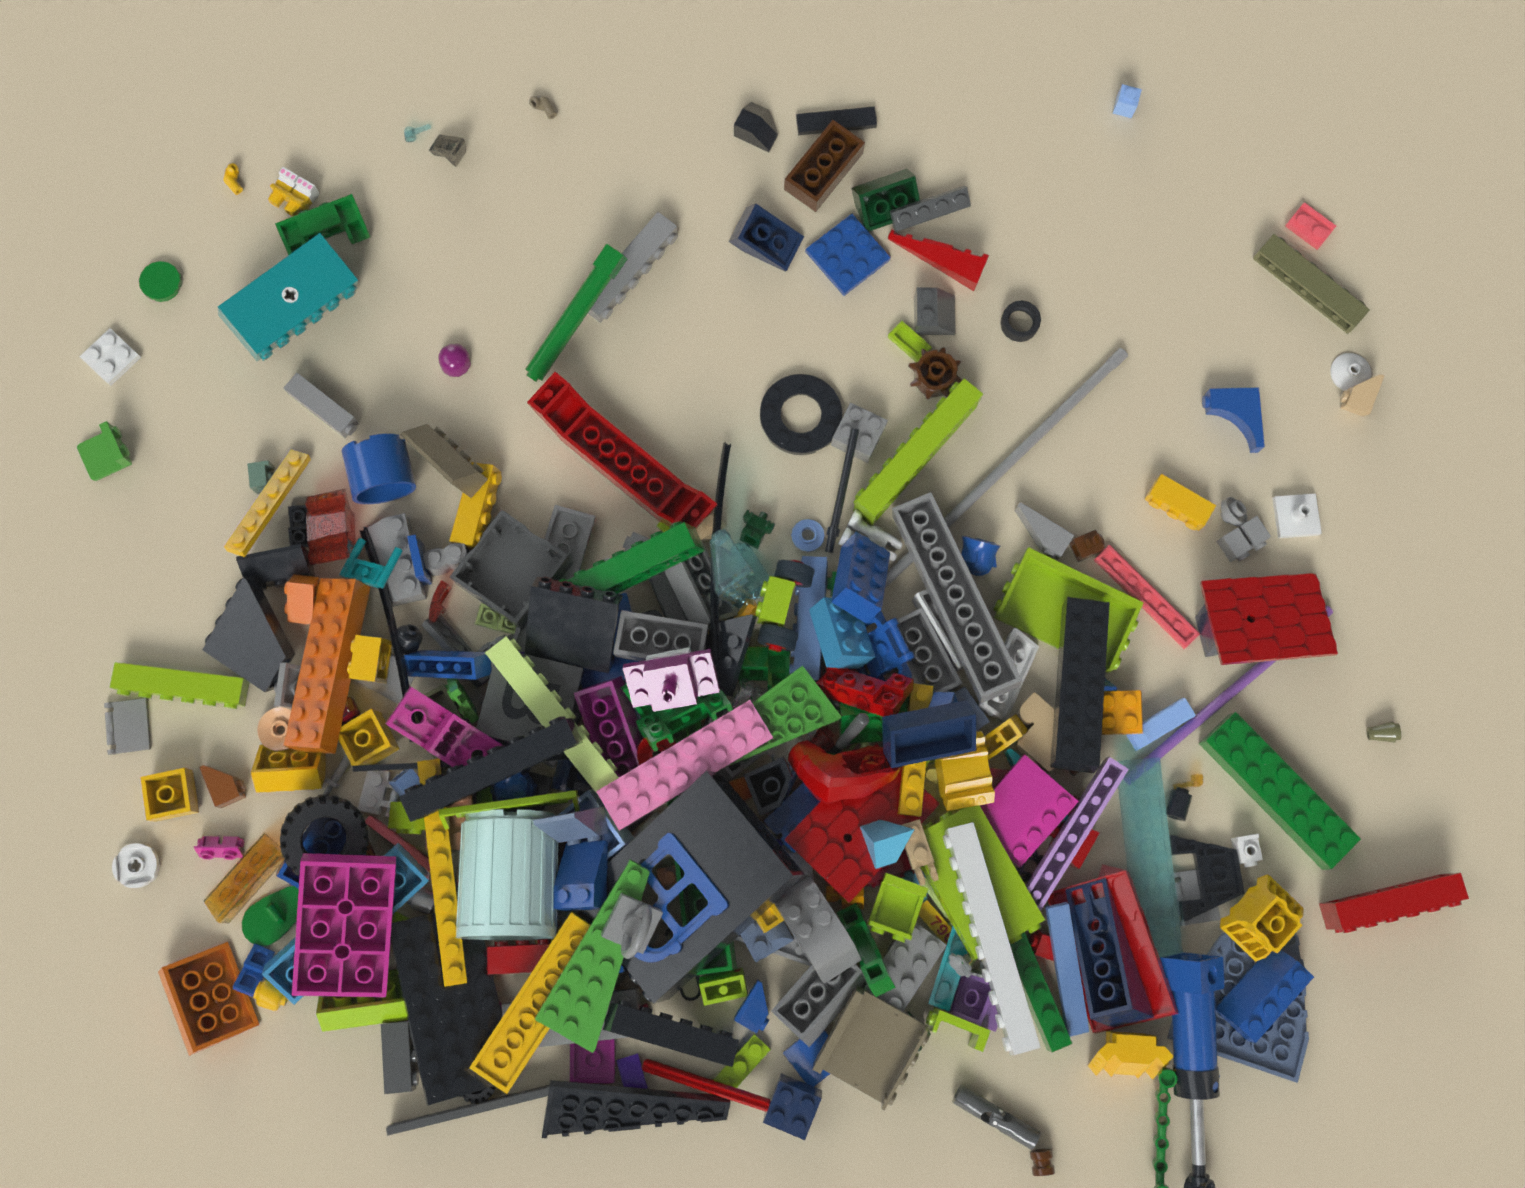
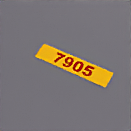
M926 900L921 906L919 916L936 936L947 945L952 928Z

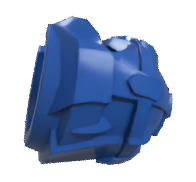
M525 770L490 786L492 801L535 796L537 792V784L534 783L529 772Z

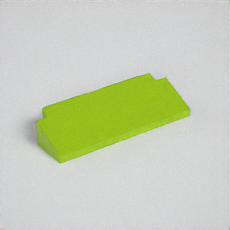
M578 790L443 808L438 809L440 820L446 830L450 829L449 816L453 815L461 818L465 817L468 813L504 809V811L568 803L570 799L573 800L575 812L580 811Z

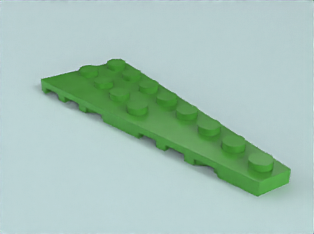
M803 665L753 702L773 739L728 766L836 722L842 717Z
M631 859L628 861L534 1019L592 1053L596 1049L624 958L621 954V945L603 938L601 932L620 893L641 901L650 870Z

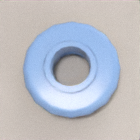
M810 519L801 520L796 523L791 534L795 546L807 552L819 548L825 536L822 526L815 520ZM811 530L814 533V538L812 540H805L802 537V532Z

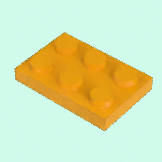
M1104 691L1102 735L1143 734L1142 691Z

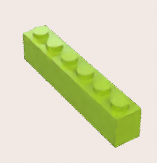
M115 662L109 688L117 690V694L130 696L132 692L138 693V697L152 699V695L160 696V700L165 701L181 698L183 703L194 704L195 700L203 701L202 705L216 706V703H222L225 708L237 709V706H245L249 681L239 677Z

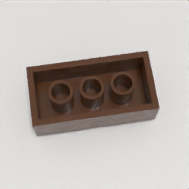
M832 120L784 180V190L814 212H817L863 155L865 142Z

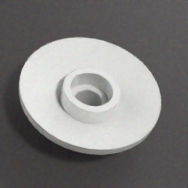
M1345 353L1333 361L1330 375L1334 384L1345 391L1371 379V368L1362 356L1354 353ZM1351 367L1356 370V373L1351 371Z

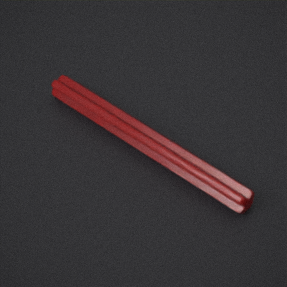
M645 1059L642 1065L644 1072L765 1112L768 1111L771 1103L769 1098L650 1059Z

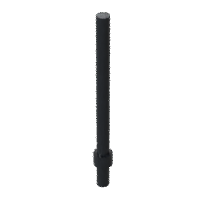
M851 428L831 525L827 529L826 535H828L825 552L833 553L836 537H839L840 529L838 528L859 429Z

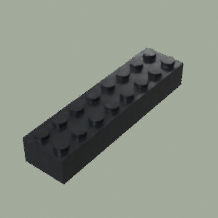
M1067 597L1062 605L1051 768L1094 774L1100 767L1110 602Z
M565 716L557 717L549 721L550 726L546 728L545 726L536 727L528 731L529 736L527 737L524 735L517 736L507 741L509 745L506 747L501 745L488 750V755L485 757L484 755H477L466 761L468 765L466 766L461 764L445 770L447 773L445 776L443 774L435 775L426 779L425 785L421 783L405 789V794L399 798L410 822L433 814L438 809L452 805L583 743L573 719L565 718Z

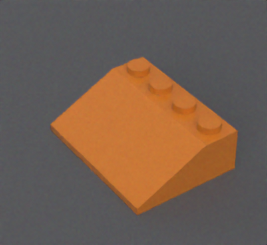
M228 942L166 965L158 971L189 1056L259 1026L249 996L233 989V985L240 972Z

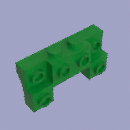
M352 194L329 203H322L314 209L304 210L296 216L275 223L288 255L319 233L326 239L346 231L352 245L371 238Z
M748 647L738 680L768 681L769 691L789 676L790 651L781 650V652H776L768 649L769 647Z
M720 690V693L698 696L697 704L655 711L637 720L636 723L640 733L655 752L658 750L657 742L667 738L669 743L674 742L673 734L707 718V713L715 721L717 720V712L726 708L729 713L733 709L728 698Z

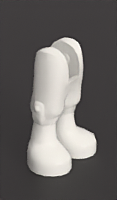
M855 509L838 543L843 545L854 534L852 531L854 530L865 534L880 547L885 548L887 544L895 549H901L903 545L900 540L883 531L880 527L866 524L862 520V513ZM886 549L888 552H890L889 561H895L897 555L894 552Z

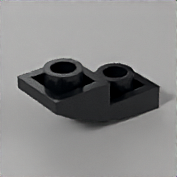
M311 504L288 506L290 546L301 544L303 547H311L313 543Z

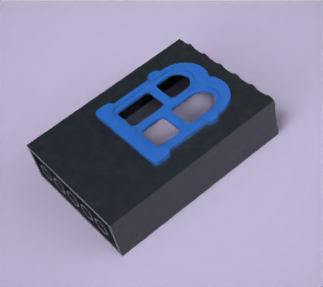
M706 771L607 863V896L630 859L650 870L647 882L658 895V901L652 906L662 910L661 918L673 932L672 939L661 948L655 949L647 945L643 954L637 952L630 959L623 958L621 965L625 966L629 971L630 979L634 983L639 984L643 990L644 997L649 1002L655 1004L669 1000L805 875L721 773ZM667 854H670L685 873L684 877L670 890H666L652 873V868ZM690 883H694L707 899L708 905L686 926L681 927L667 910V905ZM580 910L579 912L585 914L588 922L591 924L599 910Z

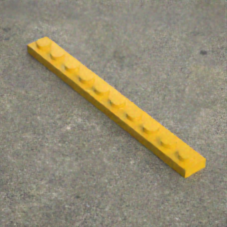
M439 758L417 761L420 784L425 785L426 779L442 774ZM439 811L424 817L443 980L444 987L467 983L462 939L456 938L457 895L449 830H445L439 817Z

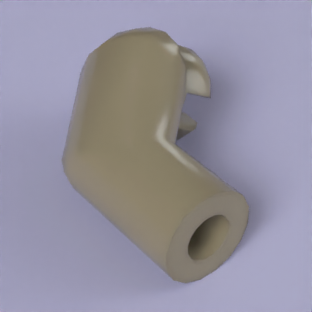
M542 96L530 97V106L534 109L545 111L548 119H553L557 116V112L548 98Z

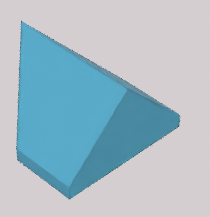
M878 820L861 826L860 828L875 869L896 863L915 829L884 820Z

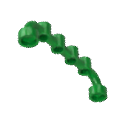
M1162 1068L1157 1075L1159 1089L1155 1092V1097L1158 1100V1111L1154 1115V1120L1158 1126L1157 1134L1153 1138L1157 1148L1156 1157L1152 1161L1156 1171L1154 1188H1169L1164 1183L1165 1172L1168 1170L1165 1155L1166 1149L1169 1147L1166 1131L1167 1126L1170 1124L1167 1108L1171 1096L1168 1088L1174 1087L1177 1083L1175 1072L1170 1068ZM1162 1093L1166 1094L1165 1099L1159 1098ZM1161 1116H1165L1163 1122H1159ZM1160 1139H1164L1162 1145H1158ZM1159 1162L1163 1163V1166L1161 1168L1157 1167V1164Z

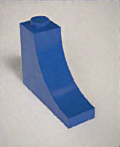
M1259 387L1209 389L1202 397V407L1205 408L1206 415L1219 416L1233 423L1246 438L1250 453L1260 452L1265 447Z

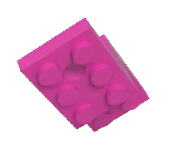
M411 686L385 723L452 767L461 764L464 766L468 765L466 761L471 758L474 750H481L485 757L488 755V750L501 746L500 743ZM416 711H420L423 714V719L419 723H413L411 720V715Z

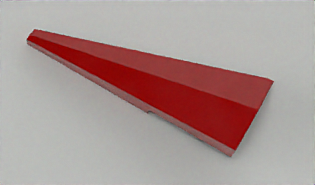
M892 229L888 236V240L972 291L975 290L989 257L985 253L982 256L973 255L972 250L969 249L963 252L954 248L953 245L927 238L919 241L913 239L911 234L903 236Z

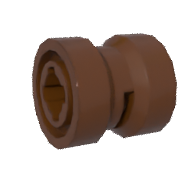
M1044 1148L1030 1151V1159L1035 1164L1032 1167L1033 1176L1055 1174V1167L1051 1162L1053 1157L1052 1149Z

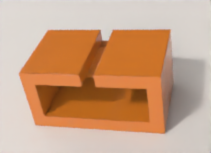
M293 575L285 583L284 593L287 594V602L284 611L287 614V622L310 624L316 600L314 596L317 595L319 577Z

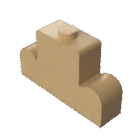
M1034 692L1024 702L1018 712V717L1026 727L1031 726V728L1019 740L1016 749L1021 754H1025L1049 775L1054 770V768L1050 767L1054 708Z

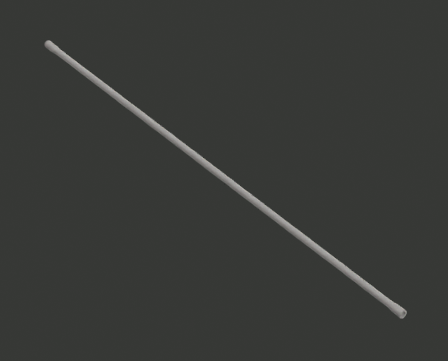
M1119 348L1110 356L1102 367L944 517L948 528L1113 369H1116L1128 357L1127 352ZM909 552L887 572L885 588L913 562ZM768 687L755 700L768 691ZM653 811L636 820L632 824L628 825L627 828L630 831V833H632Z

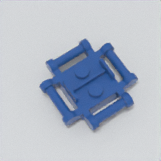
M879 611L867 624L864 623L866 627L873 623H876L878 627L868 633L875 658L866 664L870 674L868 675L865 666L857 669L858 673L886 682L887 680L883 676L898 668V674L912 678L907 662L915 658L913 651L910 652L898 628L897 618L886 621L883 613Z

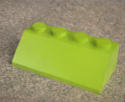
M397 969L388 970L386 997L319 996L316 1015L322 1032L408 1020Z

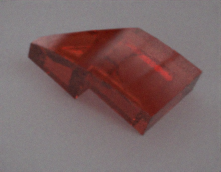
M442 580L434 592L429 609V619L433 622L437 621L441 613L444 614L447 611L442 606V603L452 589L449 584Z

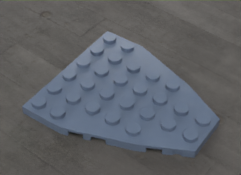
M1225 932L1217 938L1206 954L1223 956L1224 989L1215 991V1007L1256 963ZM1295 933L1281 950L1296 959L1304 967L1298 947L1300 945L1299 937ZM1306 987L1256 1043L1247 1041L1216 1011L1217 1056L1298 1083L1309 1041V1032L1306 1030L1308 1014L1307 1010H1305L1304 998L1306 996ZM1172 1022L1167 1039L1173 1040Z

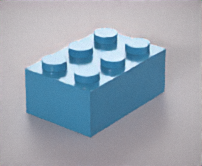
M822 598L809 609L826 667L860 669L875 658L864 622L831 602L832 598Z

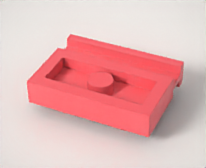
M1304 202L1285 227L1318 250L1335 229L1336 225Z

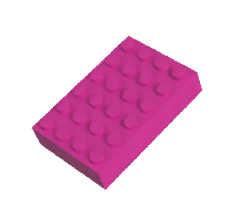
M302 854L292 996L386 997L396 857Z

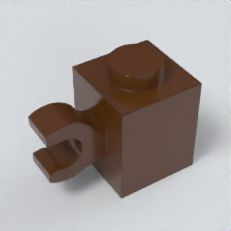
M1096 530L1079 536L1069 543L1077 562L1099 554L1105 549V541Z

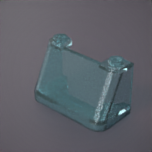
M725 529L715 532L710 540L714 591L719 599L737 608H741L747 599L756 600L761 597L762 584L764 580L768 581L770 576L750 545L747 543L742 544L741 542L735 544L729 532Z

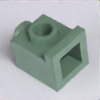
M269 460L247 463L249 485L257 494L262 492L273 476L272 470H275Z

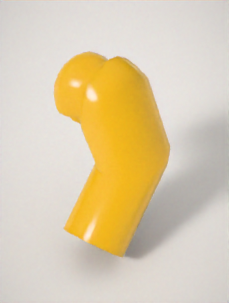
M230 163L225 169L223 180L232 192L238 195L243 191V188L237 182L239 168L236 164Z

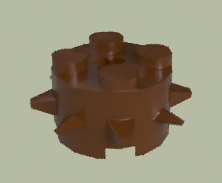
M944 347L939 352L938 350L927 352L925 349H922V356L919 362L909 363L908 365L914 371V380L910 383V386H916L928 400L931 397L942 395L948 397L950 395L949 390L953 384L962 381L957 375L958 366L961 364V361H955L950 354H946V348Z

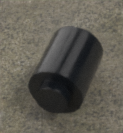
M1181 787L1171 790L1164 813L1165 816L1179 821H1186L1192 800L1189 790Z

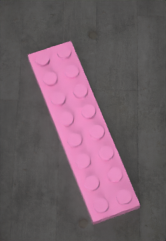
M749 700L596 792L620 831L683 793L706 771L715 773L773 739V736L753 703Z

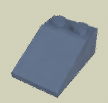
M604 807L533 820L534 825L558 843L567 841L568 845L579 844L582 838H587L588 842L601 840L600 835L608 833Z

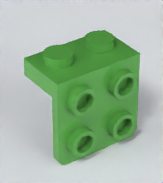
M107 421L99 424L102 431L101 434L77 445V450L93 481H98L132 465L129 458L130 452L121 440L122 434L117 426H112Z

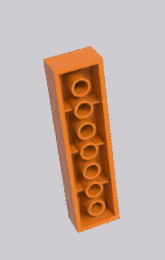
M320 578L283 746L300 752L336 753L343 712L351 682L347 672L348 663L352 661L353 652H351V642L353 639L355 640V635H361L370 592V586L357 579Z

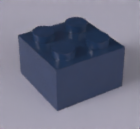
M781 1073L771 1096L769 1109L764 1114L763 1123L805 1140L821 1102L822 1090Z

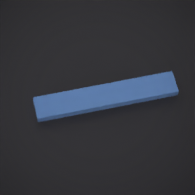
M1064 902L1046 906L1064 1025L1070 1037L1089 1032L1069 904Z

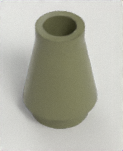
M1392 721L1374 727H1367L1368 740L1395 743L1396 740H1401L1399 723Z

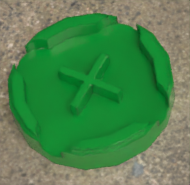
M153 262L141 272L139 286L144 295L149 299L157 302L169 301L179 293L178 290L182 286V277L176 267L169 262Z

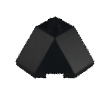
M750 102L741 110L734 123V137L766 152H770L778 137L770 111Z

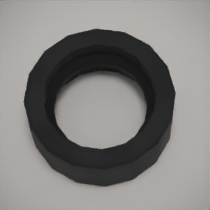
M1023 300L1015 301L1004 310L1000 322L1001 329L1005 336L1012 341H1028L1038 331L1041 315L1037 307L1032 303ZM1022 311L1027 313L1032 318V327L1025 332L1013 329L1009 324V317L1013 312Z

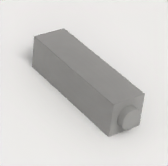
M296 373L284 386L283 389L292 398L346 439L348 435L350 436L356 431L359 424L357 420L300 374Z

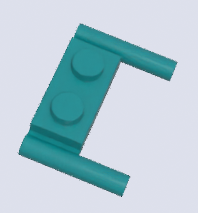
M358 538L339 576L345 579H357L366 585L383 589L403 550L395 547L385 566L357 559L366 543L365 540Z

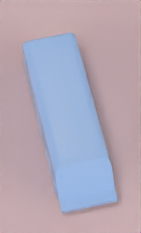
M1181 698L1144 720L1143 734H1128L1126 736L1135 751L1196 715L1187 700Z

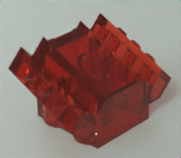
M346 489L308 496L305 504L307 508L306 529L310 566L349 558L351 549L356 544L354 513L349 506Z

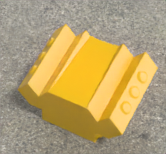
M980 731L976 732V751L935 760L940 798H943L947 811L994 803L995 791L992 787L988 751L985 747V736Z
M1267 874L1257 878V885L1247 889L1243 898L1230 908L1228 916L1220 918V928L1256 962L1266 958L1272 951L1278 953L1302 927L1300 919L1303 917L1304 908Z
M1106 1031L1105 1045L1096 1053L1088 1067L1096 1076L1104 1069L1110 1077L1114 1074L1133 1075L1138 1079L1146 1072L1154 1079L1162 1068H1166L1169 1065L1170 1060L1174 1056L1165 1046H1156V1036L1145 1033Z

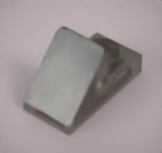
M439 134L429 151L434 156L445 157L453 166L457 167L466 153L465 140L461 137Z

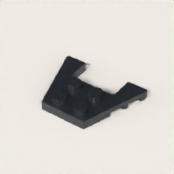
M1176 835L1168 836L1171 856L1193 854L1200 892V899L1179 902L1182 922L1188 921L1245 894L1236 849L1202 843L1193 839L1189 840Z

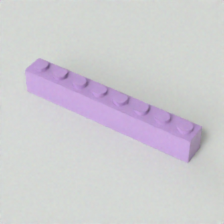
M1106 757L1078 800L1079 802L1073 808L1025 885L1040 911L1129 770L1111 757Z

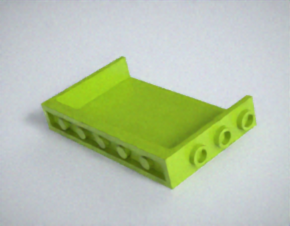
M1028 547L1020 562H1015L1010 572L1013 574L1010 582L1006 581L1002 592L1005 594L1002 600H997L993 611L996 612L993 618L1059 649L1062 605L1067 597L1110 602L1105 672L1109 673L1113 669L1117 670L1122 660L1119 656L1122 650L1125 651L1130 643L1128 636L1130 632L1135 631L1139 623L1136 619L1144 602Z
M980 805L959 809L960 811L953 815L950 811L939 817L941 821L935 825L930 822L922 826L934 859L933 864L938 874V880L933 881L931 879L927 865L920 868L972 960L978 958L975 946H978L976 937H972L969 930V924H971L969 914L965 915L962 902L965 900L963 893H959L956 886L958 876L956 870L953 871L950 865L949 858L952 857L950 849H946L943 836L947 829L974 823L1010 944L1022 939L1021 933L1027 930L1029 933L1041 928L1040 923L1045 921Z

